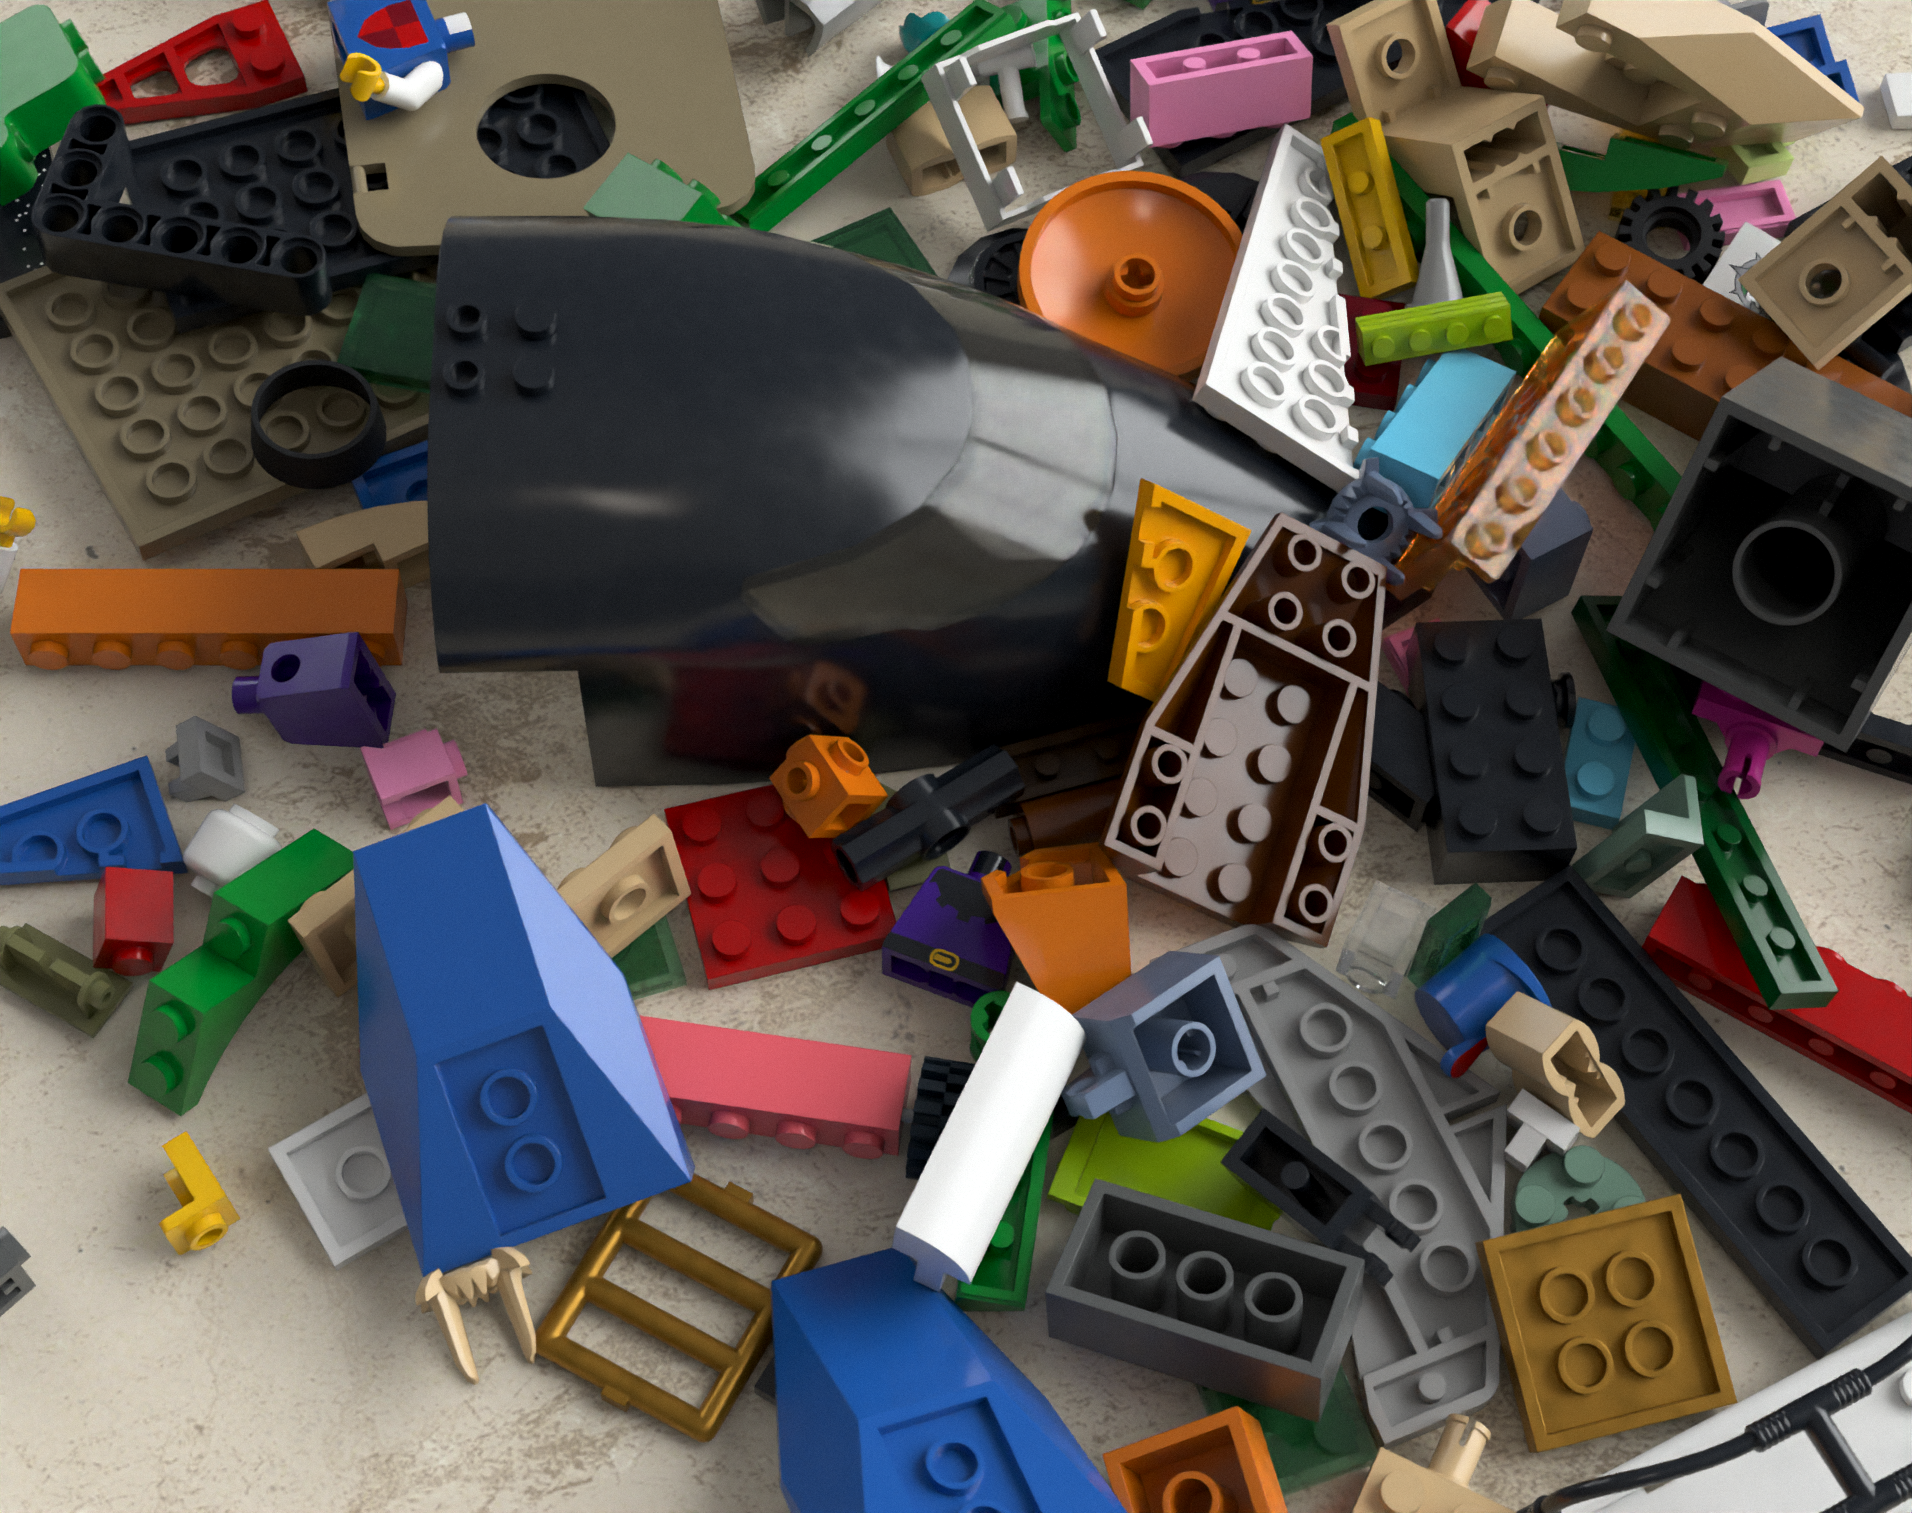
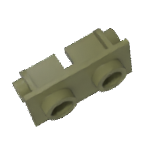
M27 923L23 927H0V986L92 1038L97 1035L134 986L133 982L109 969L93 968V960Z

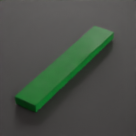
M974 0L755 178V192L749 202L734 214L729 215V217L744 228L770 231L930 100L921 77L936 63L961 55L977 45L1017 30L1018 28L1011 14L985 0Z

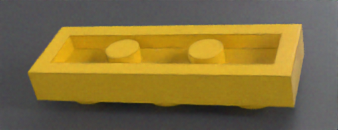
M1367 117L1321 138L1320 142L1360 297L1384 300L1415 287L1419 269L1381 122L1378 119Z

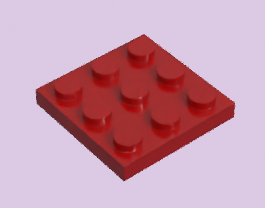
M773 784L664 809L666 825L672 832L691 891V895L686 898V903L709 990L880 950L885 938L897 922L885 880H881L863 892L856 886L851 885L840 870L836 857L831 850V842L834 838H808L800 824L795 822L786 813L782 804L783 798Z

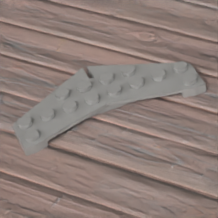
M1256 924L1243 925L1175 950L1178 952L1218 955L1220 957L1267 1075L1244 1091L1260 1110L1265 1108L1359 1179L1374 1192L1390 1214L1422 1239L1413 1252H1409L1393 1244L1376 1227L1361 1246L1367 1252H1372L1382 1259L1394 1274L1385 1287H1382L1364 1274L1362 1306L1350 1336L1365 1420L1379 1449L1381 1447L1390 1449L1445 1426L1447 1416L1451 1413L1469 1416L1482 1410L1490 1402L1499 1385L1500 1337L1475 1242L1503 1236L1506 1158L1504 1150L1506 1149L1507 1104L1451 1126L1448 1121L1495 1103L1501 1092L1469 1069L1460 1078L1448 1077L1440 1068V1062L1445 1052L1268 928ZM1156 957V958H1154V959H1151L1150 962H1149V964H1150L1151 962H1153L1154 960H1156L1157 958H1159V957Z

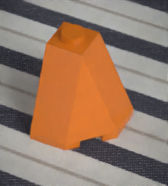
M1099 842L1034 849L1019 857L1020 870L1006 877V871L995 870L981 878L982 893L1039 993L1062 1006L1071 1015L1131 976L1127 884L1112 861L1098 847Z

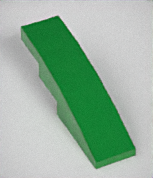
M1615 133L1610 138L1606 154L1556 142L1569 191L1616 192L1668 188L1721 178L1725 174L1729 162L1726 159L1689 150H1681L1620 133Z

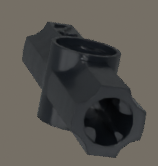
M993 744L937 778L934 774H925L913 779L890 798L885 809L832 839L831 850L836 857L840 870L851 885L856 886L863 892L920 857L923 861H930L946 854L968 835L971 826L1024 795L1025 784L1020 777L1018 766L1006 750H1001Z

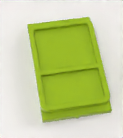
M1109 1111L1095 1119H1085L1080 1115L1062 1160L1056 1165L1057 1172L1047 1194V1199L1063 1204L1067 1211L1079 1216L1095 1178L1269 1231H1271L1274 1222L1280 1217L1274 1210L1241 1186L1220 1163L1244 1132L1208 1118L1179 1137L1157 1143L1120 1136Z

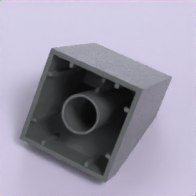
M1782 356L1721 397L1606 631L1846 753L1860 733L1912 645V418Z

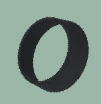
M306 360L287 365L271 374L261 384L254 396L251 408V446L254 456L269 475L290 486L304 489H327L346 484L367 472L378 460L384 449L387 435L386 423L373 389L360 373L344 364L328 360ZM332 386L342 388L360 396L370 405L368 421L359 435L348 444L324 453L306 454L285 449L273 442L260 425L263 415L274 402L290 392L306 387Z

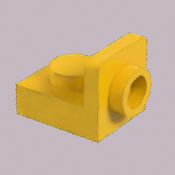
M185 1131L162 1145L174 1165V1168L164 1173L163 1176L182 1205V1208L161 1220L159 1226L178 1255H182L191 1249L196 1251L210 1247L224 1237L228 1231V1226L241 1219L188 1132Z

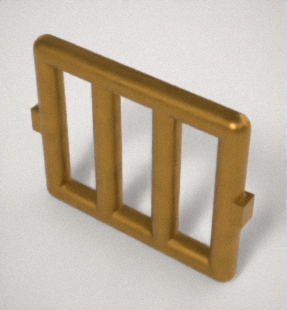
M694 1173L691 1182L668 1190L790 1254L776 1279L814 1269L822 1255L823 1246L817 1237L754 1205L753 1193L730 1181L724 1189ZM653 1196L610 1212L535 1332L536 1353L601 1388L602 1400L616 1408L627 1412L632 1405L690 1438L706 1443L711 1441L718 1433L773 1339L770 1289L639 1220ZM626 1244L754 1312L753 1318L735 1348L603 1278L622 1245ZM589 1302L719 1372L717 1379L699 1409L567 1338L568 1332L586 1303Z

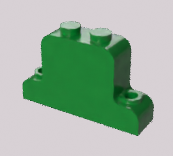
M42 4L27 7L0 23V204L2 206L24 195L33 187L37 180V169L33 163L36 160L35 156L62 140L70 119L77 111L94 104L106 105L105 98L97 86L98 83L106 78L88 51L89 47L71 19L60 24L52 10Z

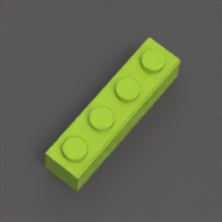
M1502 292L1355 318L1358 353L1365 366L1513 340L1511 308Z

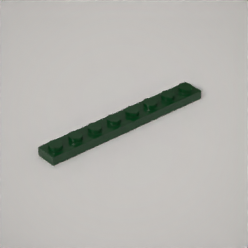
M1581 595L1571 614L1659 790L1681 774L1693 776L1696 779L1704 845L1693 852L1692 856L1768 1009L1827 1007L1839 990L1734 788L1731 794L1720 790L1717 783L1723 767L1696 715L1692 714L1693 709L1669 663L1606 631L1623 596Z

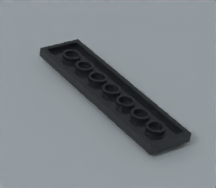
M1568 865L1469 930L1465 940L1468 946L1484 933L1494 935L1500 939L1530 968L1547 994L1552 1008L1583 1022L1590 1028L1598 1043L1600 1062L1608 1065L1616 1072L1623 1086L1625 1104L1613 1118L1675 1192L1681 1194L1682 1200L1817 1360L1827 1356L1912 1293V1257L1571 865Z

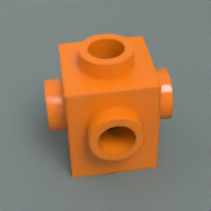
M808 735L801 738L788 749L786 760L769 778L783 798L782 804L786 813L795 822L800 824L808 838H836L863 820L868 819L888 797V794L868 766L869 759L867 754L849 737Z

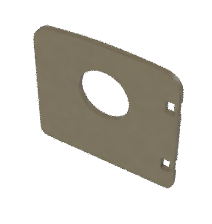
M426 0L434 20L465 12L471 23L475 46L447 53L451 83L446 89L435 93L418 110L408 111L398 108L370 120H366L359 101L351 95V83L343 82L339 77L344 65L334 44L331 28L357 224L363 239L375 250L392 256L439 255L443 230L451 216H589L583 207L628 152L648 164H651L654 159L661 160L671 167L686 185L692 179L701 182L721 201V204L716 209L721 215L729 216L737 212L749 202L755 192V165L718 0ZM536 84H560L580 89L599 100L607 108L614 120L615 134L611 145L604 155L586 169L564 177L539 179L511 173L490 160L477 140L479 123L486 110L496 100L511 91ZM386 172L389 189L368 191L366 175Z

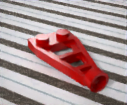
M268 0L214 15L104 73L106 79L97 84L105 98L106 105L120 112L125 124L255 109L308 92L305 76ZM214 49H223L229 53L238 72L237 77L231 82L203 86L190 82L185 73V68L189 62ZM160 71L171 73L177 87L175 93L145 98L134 97L131 86Z

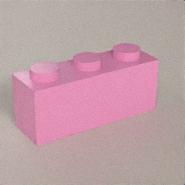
M1293 31L1130 59V122L1140 116L1143 117L1153 141V145L1149 148H1173L1181 145L1184 141L1205 137L1227 138L1233 136L1238 131L1259 127L1281 128L1285 123L1289 124L1292 121L1308 119L1311 116L1313 55Z

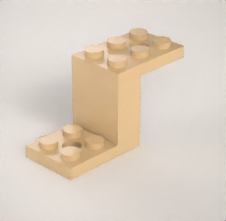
M1373 0L1326 24L1354 116L1359 121L1367 117L1380 120L1388 153L1424 192L1454 198L1465 238L1517 295L1577 261L1585 250V245L1543 95L1461 86L1437 0ZM1397 40L1402 48V58L1398 67L1392 71L1387 64L1386 56L1389 46ZM1525 212L1528 218V227L1524 232L1523 238L1517 241L1514 236V224L1517 217Z
M1880 156L1738 279L1817 370H1820L1894 306L1912 293V187L1883 156ZM1828 269L1841 273V286L1833 296L1825 299L1811 296L1810 284L1815 275Z
M449 795L434 808L426 809L417 814L401 833L462 812L464 809ZM654 813L640 825L632 826L622 831L614 839L606 852L587 867L578 868L569 873L557 888L560 895L611 958L691 895L672 832ZM353 869L326 891H320L308 898L300 911L288 919L290 926L321 980L337 998L358 983Z

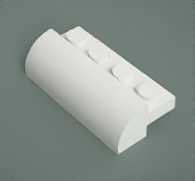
M1016 982L895 1227L892 1248L917 1259L914 1280L938 1292L947 1275H951L970 1285L1086 1042V1034L1082 1026L1067 1010L1047 996L1019 982Z

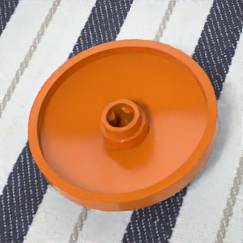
M1116 171L1091 176L1074 183L1054 196L1040 210L1031 223L1023 241L1018 265L1017 287L1020 305L1088 339L1154 365L1187 381H1191L1200 376L1243 234L1230 215L1217 202L1202 191L1181 180L1144 171Z

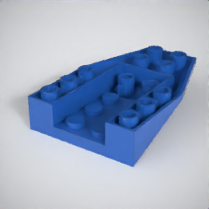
M487 803L353 851L360 1071L423 1278L438 1268L441 1273L492 1255L491 1249L520 1245L692 1181L695 1165L624 973Z
M888 1248L771 1282L780 1489L791 1513H1128L1048 1399L970 1317L954 1303L942 1288L938 1292L914 1280L917 1262L912 1257L894 1248Z

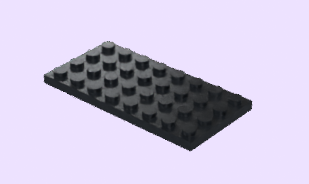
M560 84L530 85L505 94L486 110L477 130L479 145L490 160L511 173L529 178L549 179L577 173L599 160L610 146L585 92ZM339 88L129 141L134 163L125 192L130 205L296 233L315 238L323 245L326 251L332 292L438 264L439 255L392 256L375 250L363 239L355 212ZM386 172L366 175L368 191L389 189ZM164 293L178 334L266 311Z

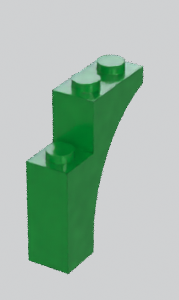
M313 828L213 893L202 945L151 978L148 982L128 1078L130 1085L179 1116L184 1115L199 1103L217 1063L245 1018L277 977L304 950L288 919L300 911L308 898L320 891H326L354 869L353 851Z

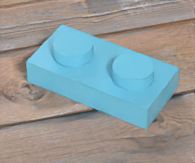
M1579 697L1576 703L1575 721L1569 730L1564 755L1572 816L1574 821L1612 830L1618 824L1621 817L1635 740L1618 706Z

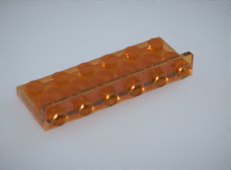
M1625 280L1558 330L1435 507L1438 510V523L1436 524L1442 528V538L1433 539L1417 533L1395 565L1404 574V583L1397 586L1386 583V589L1400 601L1421 587L1429 592L1444 579L1452 567L1460 572L1468 566L1487 583H1493L1499 579L1670 324L1669 316L1629 281Z

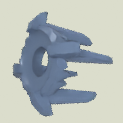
M1379 457L1364 459L1359 470V479L1342 488L1332 500L1326 518L1315 520L1309 524V527L1387 566L1386 583L1393 586L1403 584L1405 576L1390 562L1401 556L1403 550L1409 547L1414 531L1433 539H1439L1443 536L1442 528L1436 524L1438 523V510L1414 508L1409 496L1401 486L1379 474ZM1375 506L1383 507L1388 514L1386 531L1377 539L1364 540L1359 535L1357 528L1360 516L1369 508Z

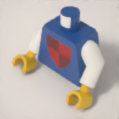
M330 0V2H327L334 44L344 65L339 77L343 82L351 83L350 93L359 101L366 120L377 118L398 108L408 111L418 110L435 93L446 89L451 83L447 53L475 46L471 23L465 12L434 20L426 0Z

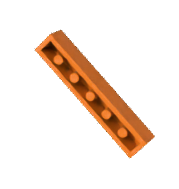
M20 569L10 634L26 666L34 665L47 670H58L67 665H98L110 670H121L130 665H161L173 670H184L191 668L193 665H224L236 670H247L254 668L256 665H261L264 649L270 643L359 632L376 662L381 667L383 665H402L408 601L399 569Z

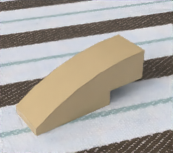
M411 501L372 507L336 516L296 531L308 569H399L404 589L430 578L427 501Z

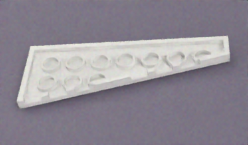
M1285 123L1272 139L1192 400L1204 407L1214 418L1228 422L1256 440L1267 451L1277 453L1339 493L1343 487L1359 479V470L1353 468L1352 449L1359 443L1358 430L1349 426L1348 408L1355 402L1354 387L1349 386L1344 372V364L1351 357L1346 300L1337 294L1336 281L1343 274L1342 261L1334 258L1333 243L1340 236L1339 224L1334 222L1330 213L1329 204L1335 196L1322 147Z

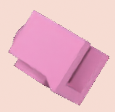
M437 728L428 732L426 729L385 743L382 749L366 746L360 747L370 781L390 830L410 823L417 814L426 809L434 808L449 795L458 804L463 803L457 779L468 775L464 761L455 740L443 743Z

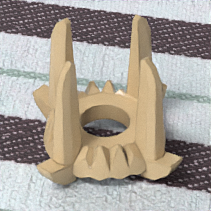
M513 1247L491 1249L492 1259L473 1263L468 1268H459L444 1276L438 1268L421 1279L415 1294L416 1305L421 1304L422 1314L432 1311L435 1313L457 1368L465 1379L473 1385L478 1384L480 1380L459 1305H465L468 1301L472 1307H476L478 1296L487 1303L490 1301V1293L500 1292L527 1363L533 1364L537 1358L536 1335L522 1286V1279L531 1275L532 1271L528 1266L530 1262L526 1256Z

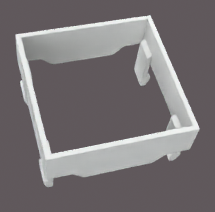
M1096 8L1090 10L1082 18L1078 12L1056 20L1040 22L977 45L961 55L936 63L921 77L987 232L1040 212L1054 196L1065 188L1042 196L1022 207L1005 212L1004 208L1024 193L1013 166H1010L1000 171L997 177L991 180L958 104V101L977 84L970 68L974 64L1060 34L1117 166V169L1104 173L1137 171L1144 165L1139 153L1145 148L1152 146L1153 141L1143 117L1140 116L1127 125L1094 50V46L1099 41L1107 38Z

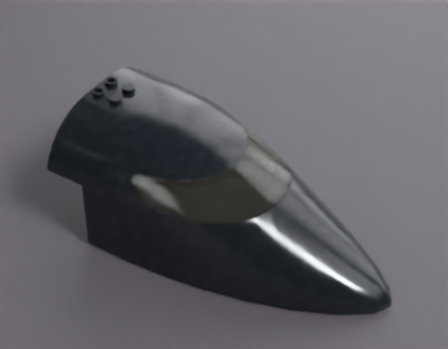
M451 216L443 230L435 295L427 457L429 569L439 672L577 671L596 787L770 782V776L786 760L788 749L795 742L808 735L849 737L865 751L869 759L868 766L873 773L905 771L961 763L993 744L999 748L1149 708L1154 703L1153 701L1107 681L1140 478L1166 488L1252 530L1223 594L1275 514L1282 512L1309 526L1315 520L1326 518L1332 500L1337 496L1338 492L1277 453L1264 449L1256 440L1228 422L1211 416L1204 407L1192 400L1196 384L1088 339L1032 311L994 295L868 254L756 229L665 219L597 216ZM1373 507L1367 509L1358 520L1357 528L1359 535L1364 540L1379 538L1387 529L1388 514ZM1414 531L1409 547L1403 550L1401 556L1390 562L1404 574L1405 579L1403 584L1397 586L1386 583L1382 630L1417 608L1433 595L1451 560L1448 544L1443 536L1439 539H1433Z

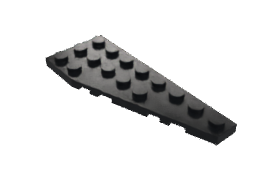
M1234 0L1227 2L1226 10L1201 14L1199 7L1182 9L1100 47L1095 52L1120 110L1130 121V59L1293 31L1313 55L1311 115L1348 98L1326 24L1373 0H1277L1250 5L1248 0ZM1437 0L1444 28L1468 0ZM1488 0V1L1492 4V3H1494V2H1496V1H1498V0ZM1531 0V1H1533V2H1535V3L1538 4L1540 0ZM1397 40L1389 46L1386 56L1387 64L1392 71L1398 67L1402 58V48ZM1301 120L1289 122L1288 125L1291 126ZM1259 127L1238 131L1233 136L1227 138L1205 137L1184 141L1181 145L1173 148H1152L1177 178L1194 174L1277 133L1281 128Z

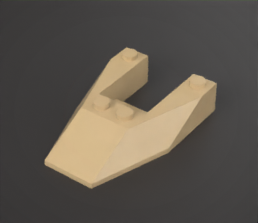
M1498 0L1485 7L1466 70L1484 78V83L1493 90L1543 95L1547 104L1656 139L1662 145L1681 150L1730 145H1756L1770 142H1794L1860 119L1865 108L1758 21L1717 0H1564L1559 14L1531 0Z

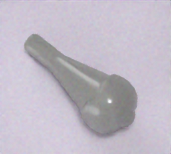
M1445 198L1429 199L1426 202V246L1412 303L1405 304V309L1463 298L1450 248V202Z

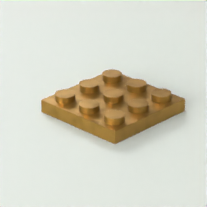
M1681 1194L1475 1242L1529 1452L1540 1453L1738 1403Z

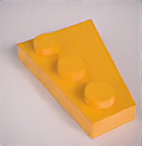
M1140 478L1107 681L1148 700L1155 701L1218 604L1252 530L1166 488Z

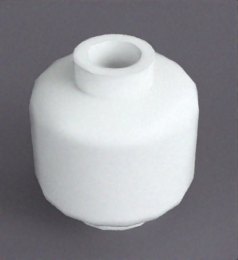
M233 804L229 812L223 809L210 811L183 853L185 865L197 874L191 886L213 898L215 891L282 849L280 843L274 839L279 829L237 804Z

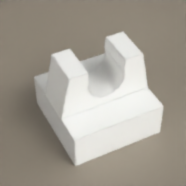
M1522 1088L1506 1112L1507 1123L1518 1130V1132L1504 1150L1506 1154L1505 1161L1524 1174L1535 1163L1544 1149L1551 1154L1556 1152L1563 1157L1577 1140L1580 1128Z

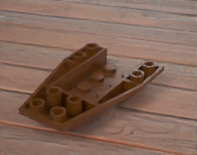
M1282 512L1274 515L1139 725L1098 845L1125 878L1233 928L1256 924L1272 930L1284 940L1316 948H1327L1366 824L1387 566Z

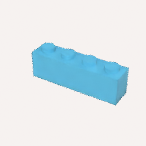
M1465 348L1444 352L1438 361L1429 358L1424 364L1415 386L1409 384L1404 390L1395 412L1389 410L1385 414L1375 438L1368 437L1355 459L1353 468L1360 470L1364 459L1379 457V474L1401 486L1409 496L1414 508L1435 509L1497 421L1516 371ZM1373 507L1387 514L1386 510L1383 507Z

